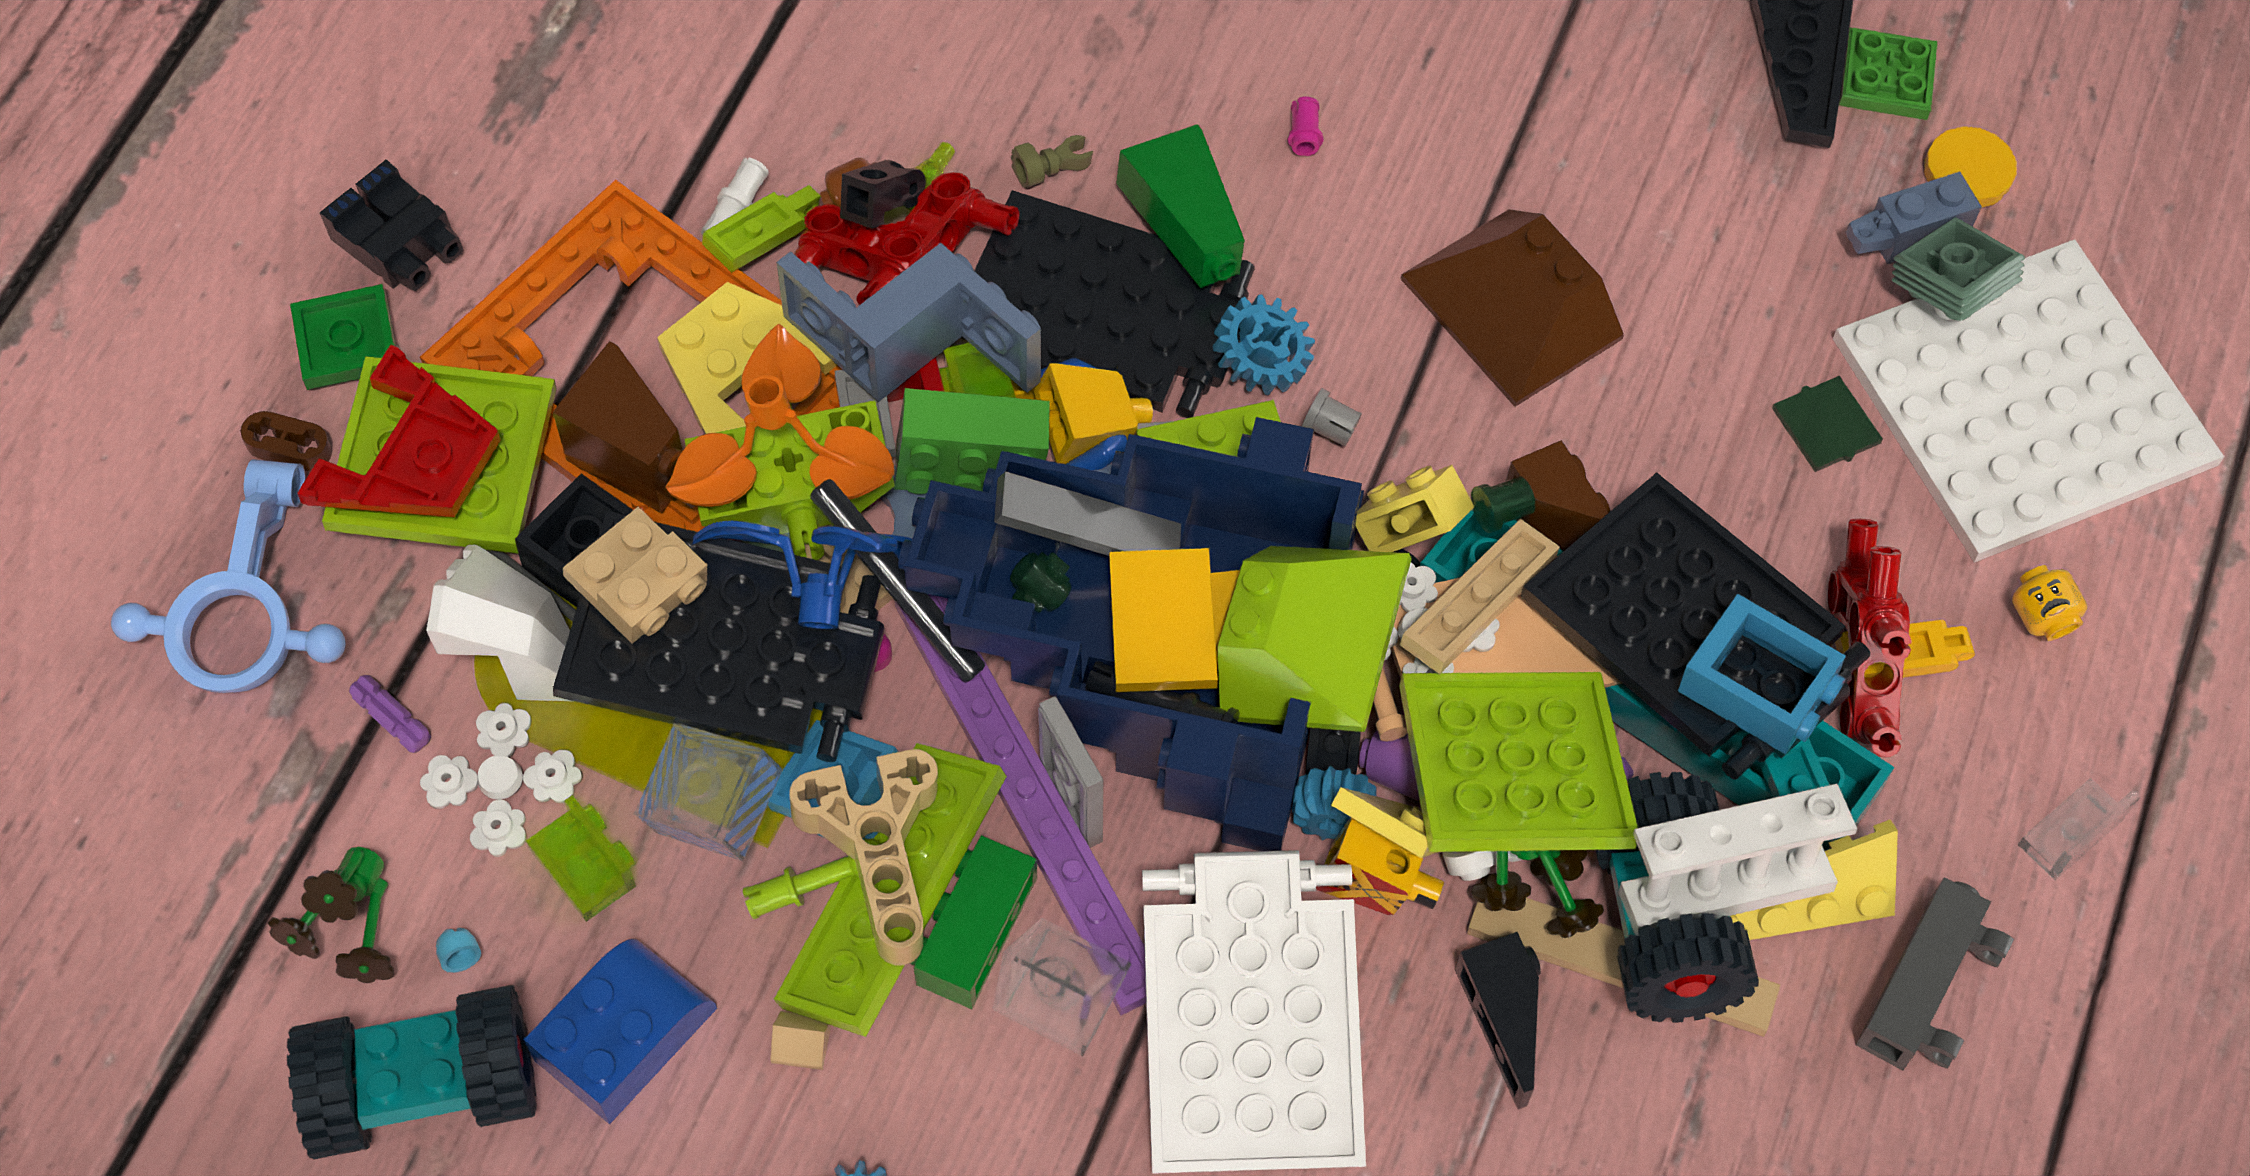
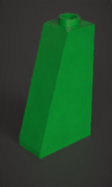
M1196 124L1120 150L1117 186L1200 288L1240 274L1245 239L1204 133L1199 125Z

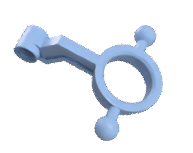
M252 459L245 471L244 495L246 499L240 504L227 571L212 573L191 583L175 599L167 616L151 615L144 606L138 603H126L119 606L111 617V628L114 634L126 642L142 640L148 634L164 636L166 654L178 674L192 685L215 693L244 692L264 684L281 668L289 650L307 651L313 660L320 663H330L337 660L343 654L346 646L342 631L331 624L317 625L309 632L290 630L289 616L284 602L271 586L259 578L267 538L283 527L287 506L298 507L301 503L297 492L305 481L303 465ZM243 595L259 600L267 609L271 621L270 640L262 656L252 666L235 674L217 675L202 670L194 660L190 647L192 627L199 614L209 604L227 596Z

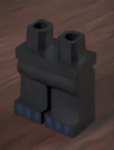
M387 159L355 184L358 193L349 188L319 212L330 239L372 272L383 277L384 282L393 289L401 283L411 290L417 291L428 281L431 275L428 265L425 264L435 255L444 263H451L463 252L460 239L452 230L446 212L401 178L398 169Z

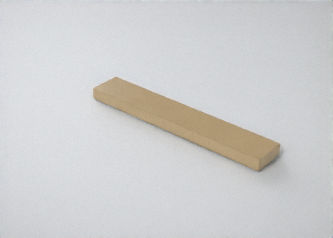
M1527 897L1525 907L1518 911H1509L1504 908L1499 911H1490L1486 908L1485 903L1477 902L1468 928V935L1490 942L1518 932L1524 947L1531 946L1538 959L1623 988L1617 959L1619 946L1625 945L1623 930L1598 922L1589 931L1577 932L1569 938H1562L1560 934H1549L1546 928L1547 924L1556 918L1559 908ZM1758 977L1759 984L1758 987H1754L1755 993L1751 997H1743V1004L1738 1007L1728 1005L1726 1006L1727 1012L1720 1015L1711 1012L1705 1014V1017L1764 1037L1769 1027L1781 985Z

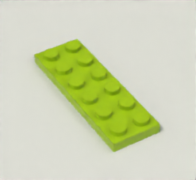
M916 743L913 750L919 749L931 755L937 764L938 770L935 800L928 808L919 811L904 842L923 918L924 930L1007 776L998 765ZM916 776L908 777L913 785L921 784L917 781ZM878 832L872 839L883 844L889 838L885 834ZM853 875L839 881L774 1000L781 1009L866 1037L905 965H893L880 957L876 948L859 877ZM883 879L874 887L879 892L887 894L897 891L901 885L895 880ZM895 927L890 929L886 936L895 942H905L913 936V933L907 928Z

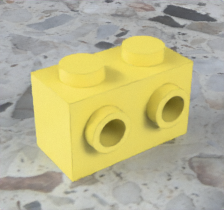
M1453 465L1433 471L1431 466H1426L1406 477L1405 483L1395 486L1392 480L1387 481L1367 493L1369 500L1358 510L1356 528L1369 551L1394 552L1449 532L1474 508Z

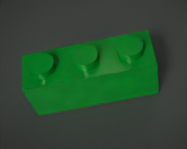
M982 835L974 850L967 849L955 871V877L959 879L951 894L943 893L933 914V920L936 921V924L929 938L923 936L921 953L910 963L914 966L916 986L969 1009H973L1037 880L1036 858Z

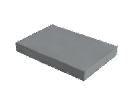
M1054 696L1039 703L1038 707L1040 760L1089 848L1103 842V778L1058 699Z

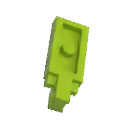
M810 185L788 197L785 195L778 196L775 192H772L703 233L702 245L730 272H734L805 229L804 218L807 212L819 206L821 196Z

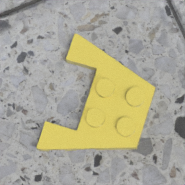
M726 282L657 337L659 348L682 393L685 394L700 428L703 429L705 434L746 426L744 419L723 400L742 386V374L750 356L761 340L777 324L782 325L795 339L814 353L819 361L821 372L825 375L837 366L834 361L783 317L782 305L729 282Z

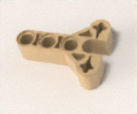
M919 749L876 757L877 780L882 797L876 803L868 806L856 804L850 799L841 765L810 771L798 776L790 788L791 818L795 826L803 832L822 835L855 860L876 948L880 957L893 965H906L913 962L920 955L923 948V918L904 842L919 811L928 808L934 802L937 795L938 770L934 758L927 752ZM916 776L917 781L921 784L913 785L908 777ZM816 798L820 806L811 808L808 800ZM871 832H880L889 838L885 843L874 846L867 844L863 840ZM883 879H892L901 885L897 891L887 894L879 892L874 886ZM895 927H904L909 929L913 936L905 942H895L890 940L886 933Z

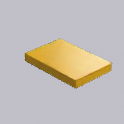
M1209 548L1109 552L1116 692L1217 688L1218 674Z

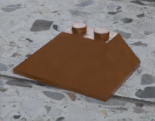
M1508 209L1401 275V280L1514 407L1623 340L1624 337L1602 277L1543 214Z

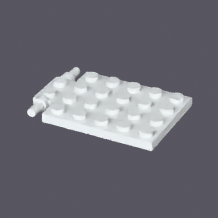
M1298 850L1194 853V863L1178 864V869L1142 870L1143 891L1179 890V895H1195V904L1143 906L1152 1173L1366 1167L1354 899L1301 901V892H1315L1316 886L1352 885L1351 864L1315 865L1314 860H1300Z

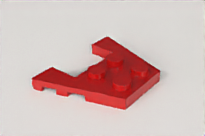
M390 345L370 376V381L374 389L410 402L409 406L366 475L358 474L319 458L297 492L302 504L308 506L455 517L501 441L499 432L456 395L451 396L435 382L434 377L422 367L420 369L406 359L405 353L398 347Z

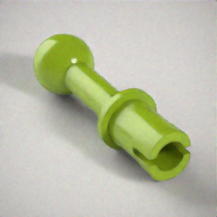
M863 839L867 844L873 846L881 845L877 840ZM848 855L798 875L795 874L791 867H787L784 869L783 875L743 888L744 897H749L748 900H745L747 909L752 918L757 919L761 915L793 903L800 907L804 905L803 894L853 875L859 877L856 862Z

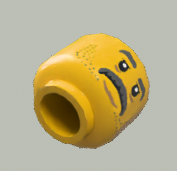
M2041 565L2029 570L2019 578L2022 585L2014 592L2012 602L2030 634L2045 636L2048 641H2053L2074 632L2083 625L2084 622L2081 617L2085 614L2088 605L2074 578L2067 570L2055 569L2049 571L2046 565Z

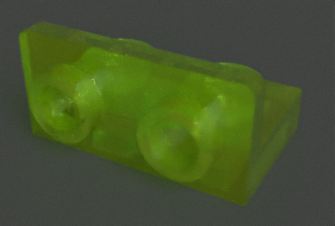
M571 795L564 800L567 812L527 839L526 844L578 913L587 922L636 887L630 869L636 863L621 841L617 840L611 844L602 833L607 827L595 808L590 803L582 807L575 797Z

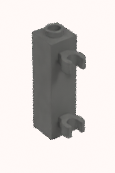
M1945 877L1942 879L1928 902L1856 1046L1902 1071L1916 1054L1917 1050L1924 1053L1933 1063L1948 1069L1952 1060L1956 1058L1964 1040L1952 1032L1937 1029L1930 1024L1967 950L1974 952L1983 962L1998 968L2014 941L2010 935L2000 930L1981 925L1991 901L1980 896L1975 888L1966 883L1953 882Z

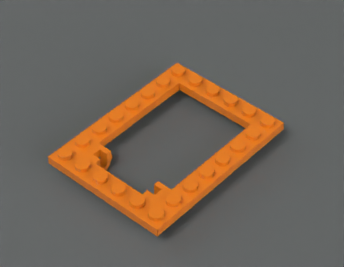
M615 179L424 352L420 359L425 364L526 376L534 375L544 365V359L536 344L524 330L596 264H599L606 270L616 264L620 281L628 287L652 266L700 303L726 282L779 305H782V302L741 270L737 269L734 272H730L702 245L700 240ZM838 365L826 375L823 372L821 373L819 386L813 394L801 401L793 409L797 416L839 408L835 371L842 369ZM553 403L541 458L572 482L582 473L634 510L640 507L654 522L696 532L705 528L701 525L698 506H694L691 509L681 500H671L663 512L660 513L568 462L552 413L557 407Z

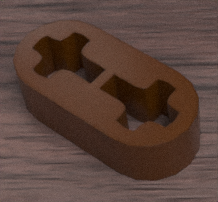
M268 411L253 413L242 423L240 430L242 440L250 454L258 459L301 464L305 471H311L319 458L325 461L331 459L332 446L324 429L315 423ZM268 429L272 430L275 437L267 435L261 441L257 440V434L265 435ZM312 441L316 442L317 448L309 447L305 453H302L298 446L308 447Z

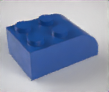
M629 939L605 954L526 1036L524 1042L533 1060L610 1125L717 1010L715 1002L639 940Z

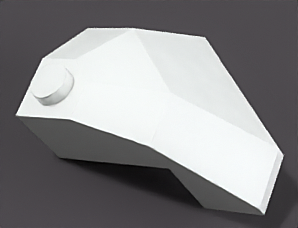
M467 545L463 550V559H455L446 570L447 580L439 579L433 587L427 633L437 654L498 656L517 700L571 701L553 696V685L570 630L551 593L480 546Z

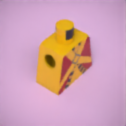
M1350 817L1331 844L1324 865L1351 864L1352 885L1316 886V890L1343 900L1354 899L1355 904L1386 915H1394L1406 899L1433 909L1441 894L1444 881L1419 871L1423 858Z

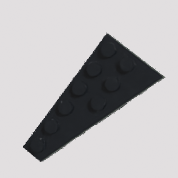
M1751 0L1785 139L1830 148L1835 134L1853 0Z

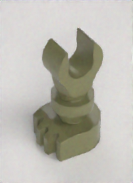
M1080 135L1070 136L1054 150L1047 148L1041 150L1039 154L1033 145L1024 143L1015 146L1012 150L1011 160L1013 163L1011 167L1020 184L1027 188L1043 183L1045 174L1047 176L1057 174L1059 169L1081 171L1088 168L1092 161L1093 151L1083 154L1073 153L1084 149L1085 137Z

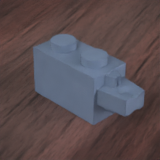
M1957 172L1879 197L1874 211L1849 223L1846 235L1857 254L1880 251L1886 263L1890 264L1896 262L1893 259L1894 256L1955 217L1973 227L1982 206L1961 172Z

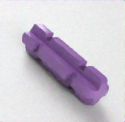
M362 675L356 682L352 683L349 688L352 699L362 708H366L369 711L368 714L393 737H397L400 740L399 742L409 752L416 753L428 744L431 738L428 729L419 720L413 719L411 717L412 714L386 690H382L380 688L381 685L370 675Z

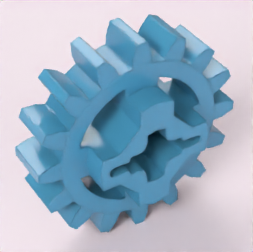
M1258 294L1252 304L1246 297H1243L1235 307L1230 305L1221 317V321L1214 329V334L1219 338L1213 345V351L1224 353V356L1218 363L1219 367H1231L1234 370L1230 378L1232 382L1239 380L1241 377L1247 380L1246 390L1249 392L1253 390L1256 384L1262 386L1265 395H1270L1276 385L1282 392H1286L1293 382L1298 383L1307 372L1306 369L1314 359V355L1308 351L1314 345L1315 340L1303 335L1309 327L1308 322L1297 323L1293 319L1297 309L1293 307L1287 312L1281 309V299L1276 298L1272 305H1267L1263 295ZM1238 327H1239L1240 330H1241V331L1239 332V335H1240V342H1239V343H1238V339H1237Z

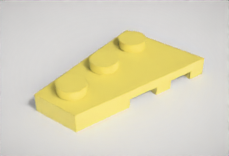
M1343 787L1340 788L1331 806L1421 858L1438 853L1429 852L1422 810L1417 806L1399 803Z

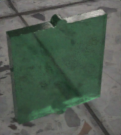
M1840 376L1812 388L1803 386L1800 393L1774 403L1772 410L1814 472L1842 460L1851 462L1854 455L1881 444L1883 440Z

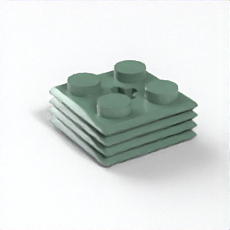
M1955 217L1894 256L1893 259L1897 262L1893 264V267L1896 269L1892 272L1895 275L1892 278V282L1906 289L1912 297L1923 299L1940 309L1946 317L1952 320L1963 321L2023 280L2020 275L2024 273L2021 270L2024 267V263L2021 261L2025 259V256Z

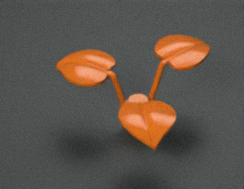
M777 324L757 345L742 374V389L750 410V414L744 418L746 430L743 445L739 448L738 443L733 437L723 433H708L699 436L689 443L678 457L666 489L676 499L695 506H722L738 500L749 491L757 478L754 464L745 457L752 450L755 427L759 426L767 430H777L783 427L786 422L790 423L808 447L818 454L812 461L809 470L815 488L822 482L831 479L848 499H855L889 482L895 473L892 457L885 445L872 433L854 426L836 427L827 435L824 446L815 441L797 418L796 412L791 409L789 402L798 403L813 394L821 380V367L817 357L809 348L795 339L782 325Z

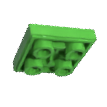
M1850 27L1839 106L1928 120L1932 106L1938 41Z

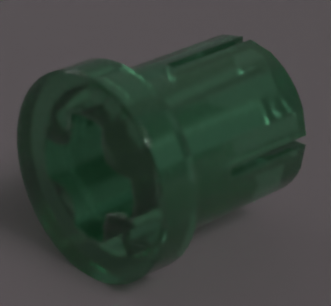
M1522 476L1491 487L1488 484H1481L1475 486L1471 491V501L1474 505L1475 517L1479 525L1487 533L1501 530L1504 523L1532 514L1535 511L1536 506L1534 504L1536 503L1533 490Z

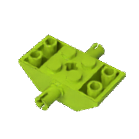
M875 400L797 416L815 441L824 446L829 432L840 426H854L867 430L885 445ZM786 422L783 427L777 430H767L759 426L755 427L752 450L745 456L754 464L757 471V478L745 495L732 503L714 507L698 506L701 525L706 527L721 521H745L774 527L780 530L779 534L789 533L794 555L807 558L805 544H809L812 559H820L824 555V547L822 544L812 541V532L820 526L830 525L831 523L810 499V494L815 489V486L812 483L809 470L812 461L818 454L808 447L790 423ZM746 426L716 433H723L733 437L740 448L744 442ZM699 436L684 439L685 445L687 446ZM893 476L889 482L861 497L849 500L861 513L895 486Z

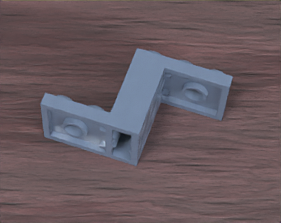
M942 243L934 247L858 307H856L853 300L844 291L839 290L837 292L827 284L823 275L814 264L810 262L804 263L791 251L776 262L783 317L878 402L961 336L1025 392L1028 393L1041 382V328L1037 320L1029 312L1017 309L1007 300L1006 295L997 284L993 282L987 283L974 272L972 265L963 255L952 253Z

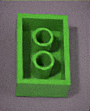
M905 388L896 440L894 489L908 490L914 494H927L930 481L932 480L983 491L986 472L989 467L996 469L1001 451L1046 460L1049 450L1050 401Z

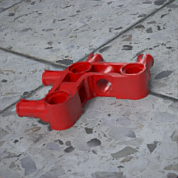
M944 173L937 176L917 198V205L903 221H897L896 224H884L871 229L840 218V207L836 205L824 204L812 208L804 218L806 230L799 237L798 249L794 254L804 263L810 262L818 269L820 266H825L870 281L856 296L858 305H861L938 244L942 243L953 252L968 232L976 226L989 228L1007 236L1010 235L1012 229L1015 230L1017 227L1019 210L1015 206L1004 205L985 198L979 189L971 187L968 177L961 173Z
M1861 518L1850 519L1848 522L1845 560L1840 562V565L1837 566V571H1832L1829 577L1828 606L1830 613L1834 614L1846 626L1849 648L1855 642H1861L1868 647L1871 655L1851 674L1852 680L1848 683L1850 696L1840 706L1841 733L1849 738L1858 739L1863 744L1870 745L1873 752L1879 757L1888 758L1896 755L1901 748L1898 740H1902L1899 726L1904 660L1911 651L1908 644H1912L1909 635L1910 615L1908 604L1904 601L1902 594L1898 592L1902 552L1895 547L1876 546L1879 527L1876 521ZM1878 662L1885 663L1880 674L1869 678L1864 677L1865 671L1870 665Z

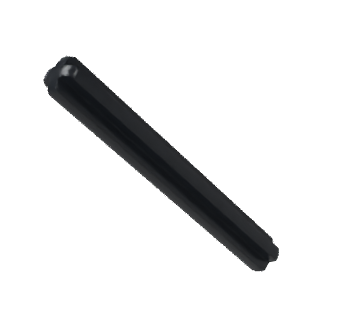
M828 479L822 482L810 494V499L833 526L852 528L861 532L877 533L833 480ZM853 550L961 681L965 683L970 681L984 669V661L974 650L952 646L950 626L944 625V613L931 597L925 593L907 590L905 570L898 568L899 559L892 551L875 553Z

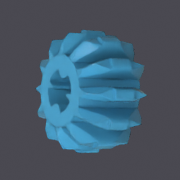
M1329 766L1325 771L1317 768L1310 769L1308 775L1299 777L1298 784L1294 788L1293 822L1302 827L1303 833L1307 835L1316 834L1322 841L1327 838L1336 839L1350 819V816L1331 806L1340 788L1343 787L1377 796V787L1368 782V776L1363 774L1354 775L1349 768L1343 771L1336 770L1332 766Z

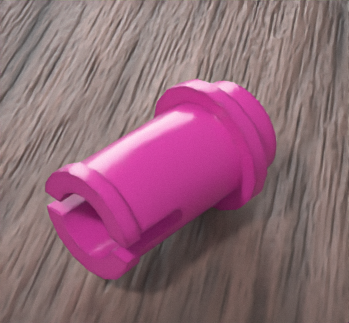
M1307 96L1299 97L1298 102L1294 100L1291 104L1292 131L1288 135V144L1294 153L1300 156H1310L1317 153L1324 141L1323 133L1319 130V102Z

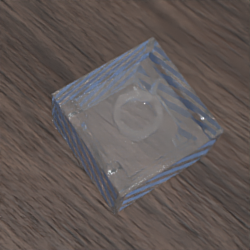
M674 723L634 815L657 834L744 861L783 769L761 748L684 724Z

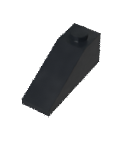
M1518 932L1460 952L1455 972L1517 1109L1528 1106L1534 1091L1538 976L1541 974V967L1531 946L1524 947Z

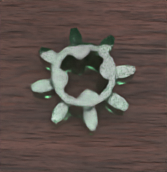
M1034 552L1025 555L1015 565L1010 575V581L1013 583L1012 586L1017 590L1011 598L1034 603L1035 610L1038 613L1043 609L1047 612L1057 609L1066 600L1071 591L1070 578L1065 575L1070 566L1054 552L1048 556L1044 552H1041L1039 556Z

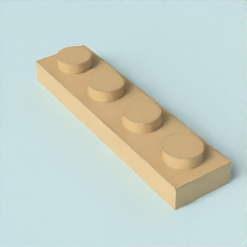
M1520 519L1403 633L1400 646L1438 674H1441L1522 593L1523 586L1556 559L1560 547Z

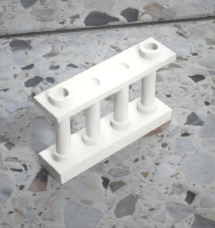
M1838 784L1638 828L1634 830L1633 835L1649 876L1621 882L1619 895L1635 935L1639 936V928L1645 925L1654 928L1659 926L1657 920L1668 917L1672 922L1680 920V915L1692 913L1693 918H1700L1703 913H1714L1715 919H1718L1723 915L1731 916L1834 892L1838 881L1822 847L1823 841L1856 834L1857 826Z

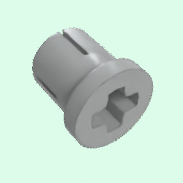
M1321 388L1301 427L1314 429V432L1345 447L1362 413L1329 397L1331 392Z

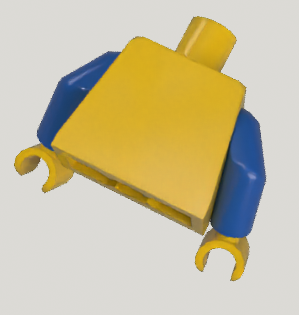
M1071 358L1060 363H1051L1048 367L1041 369V382L1028 393L1012 379H1009L1011 391H1013L1011 398L1050 401L1049 441L1057 463L1089 470L1103 469L1113 462L1116 451L1124 452L1129 434H1135L1138 429V423H1151L1153 408L1148 398H1129L1122 375L1117 371L1096 368L1077 358Z

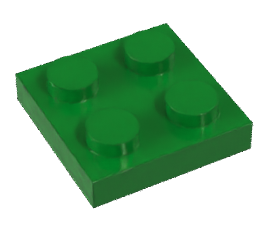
M383 284L290 303L302 380L307 390L360 379L365 357L382 358L390 345L396 346L387 295Z

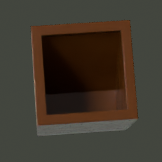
M609 341L552 412L565 457L573 465L662 513L671 500H677L668 493L666 485L673 474L677 459L683 451L679 432L618 345Z

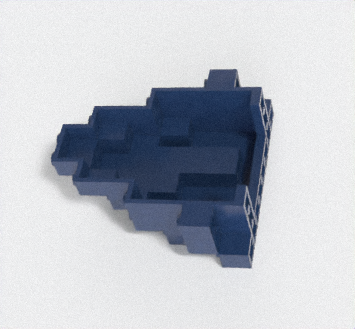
M1256 417L1252 434H1242L1237 457L1129 434L1124 452H1115L1110 474L1001 451L996 469L989 467L986 472L983 491L931 480L926 497H918L912 515V526L916 527L912 541L905 539L902 544L898 568L905 570L907 590L948 598L943 623L950 626L952 646L1004 657V661L1011 662L1012 681L1050 689L1049 695L1056 696L1083 744L1109 749V752L1116 753V772L1157 781V789L1165 791V810L1214 820L1215 823L1223 824L1221 843L1257 851H1282L1293 804L1294 788L1298 783L1310 732L1307 724L1311 702L1290 698L1284 725L1248 722L1233 724L1087 691L1086 682L1091 670L1097 671L1093 669L1096 661L1100 660L1104 664L1115 668L1109 556L994 523L997 479L1006 471L1181 523L1180 549L1209 548L1211 573L1241 570L1245 559L1269 546L1352 550L1357 532L1358 510L1362 507L1364 490H1361L1362 483L1309 472L1314 429ZM1217 670V688L1170 691L1180 695H1184L1185 692L1198 693L1202 701L1220 708L1219 670Z

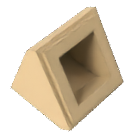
M780 1011L772 1027L771 1063L823 1070L831 1025L796 1013Z

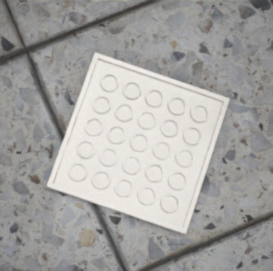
M2075 239L2026 257L2021 261L2024 263V267L2021 268L2024 273L2020 275L2023 280L1963 321L1952 320L1946 317L1943 311L1923 299H1915L1836 329L1833 337L1835 344L1974 563L2217 467L2224 458L2216 443Z

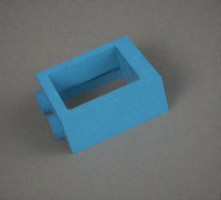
M1737 594L1687 664L1678 692L1724 719L1732 721L1741 729L1786 754L1797 738L1803 742L1807 741L1821 717L1815 713L1820 703L1823 701L1831 705L1840 692L1846 679L1838 674L1846 655ZM1742 635L1816 677L1791 714L1717 671Z

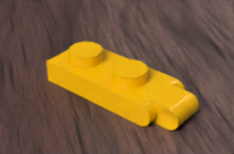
M1944 620L1910 623L1909 635L1912 644H1908L1911 651L1904 660L1903 678L1950 672L1958 668L1959 661L1973 658L1975 652L1967 627L1947 628L1946 621ZM1848 631L1843 632L1842 637L1835 642L1837 651L1842 654L1849 649ZM1878 662L1870 665L1866 669L1864 677L1869 678L1880 674L1885 663Z

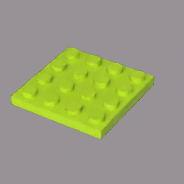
M365 357L337 462L338 466L361 475H366L410 402L372 387L370 376L382 358ZM411 362L420 369L422 367L446 392L451 396L456 395L494 426L499 432L501 441L455 517L325 507L322 518L325 531L459 547L478 545L485 550L518 553L515 538L525 528L555 398V379Z
M1601 672L1402 673L1399 688L1429 852L1636 849L1637 843L1633 834L1634 830L1638 829Z

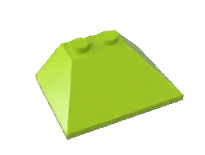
M1269 546L1245 559L1241 566L1218 643L1220 708L1226 711L1230 708L1239 710L1238 722L1284 725L1290 698L1311 702L1307 724L1309 728L1365 732L1412 560L1410 554Z

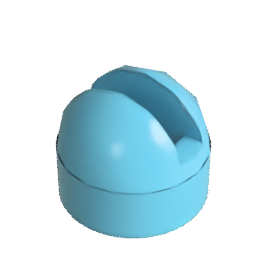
M458 928L456 931L446 929L436 942V955L442 969L446 972L464 971L476 964L481 957V950L476 938L465 928Z

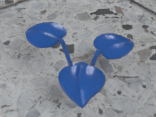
M721 521L712 523L693 536L692 545L703 540L725 538L773 544L781 547L792 583L791 597L800 598L798 625L815 629H837L842 591L856 554L853 550L875 553L892 551L899 559L904 540L912 541V538L891 534L861 532L847 527L827 526L817 528L812 532V541L835 547L829 573L808 574L806 583H801L790 538L779 534L780 530L777 528L745 521ZM847 550L841 569L839 571L842 554Z

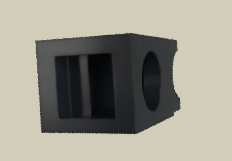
M893 160L880 161L843 173L840 218L871 229L884 225L885 212L901 206L913 208L917 205V198L926 187L924 173L917 168H904Z

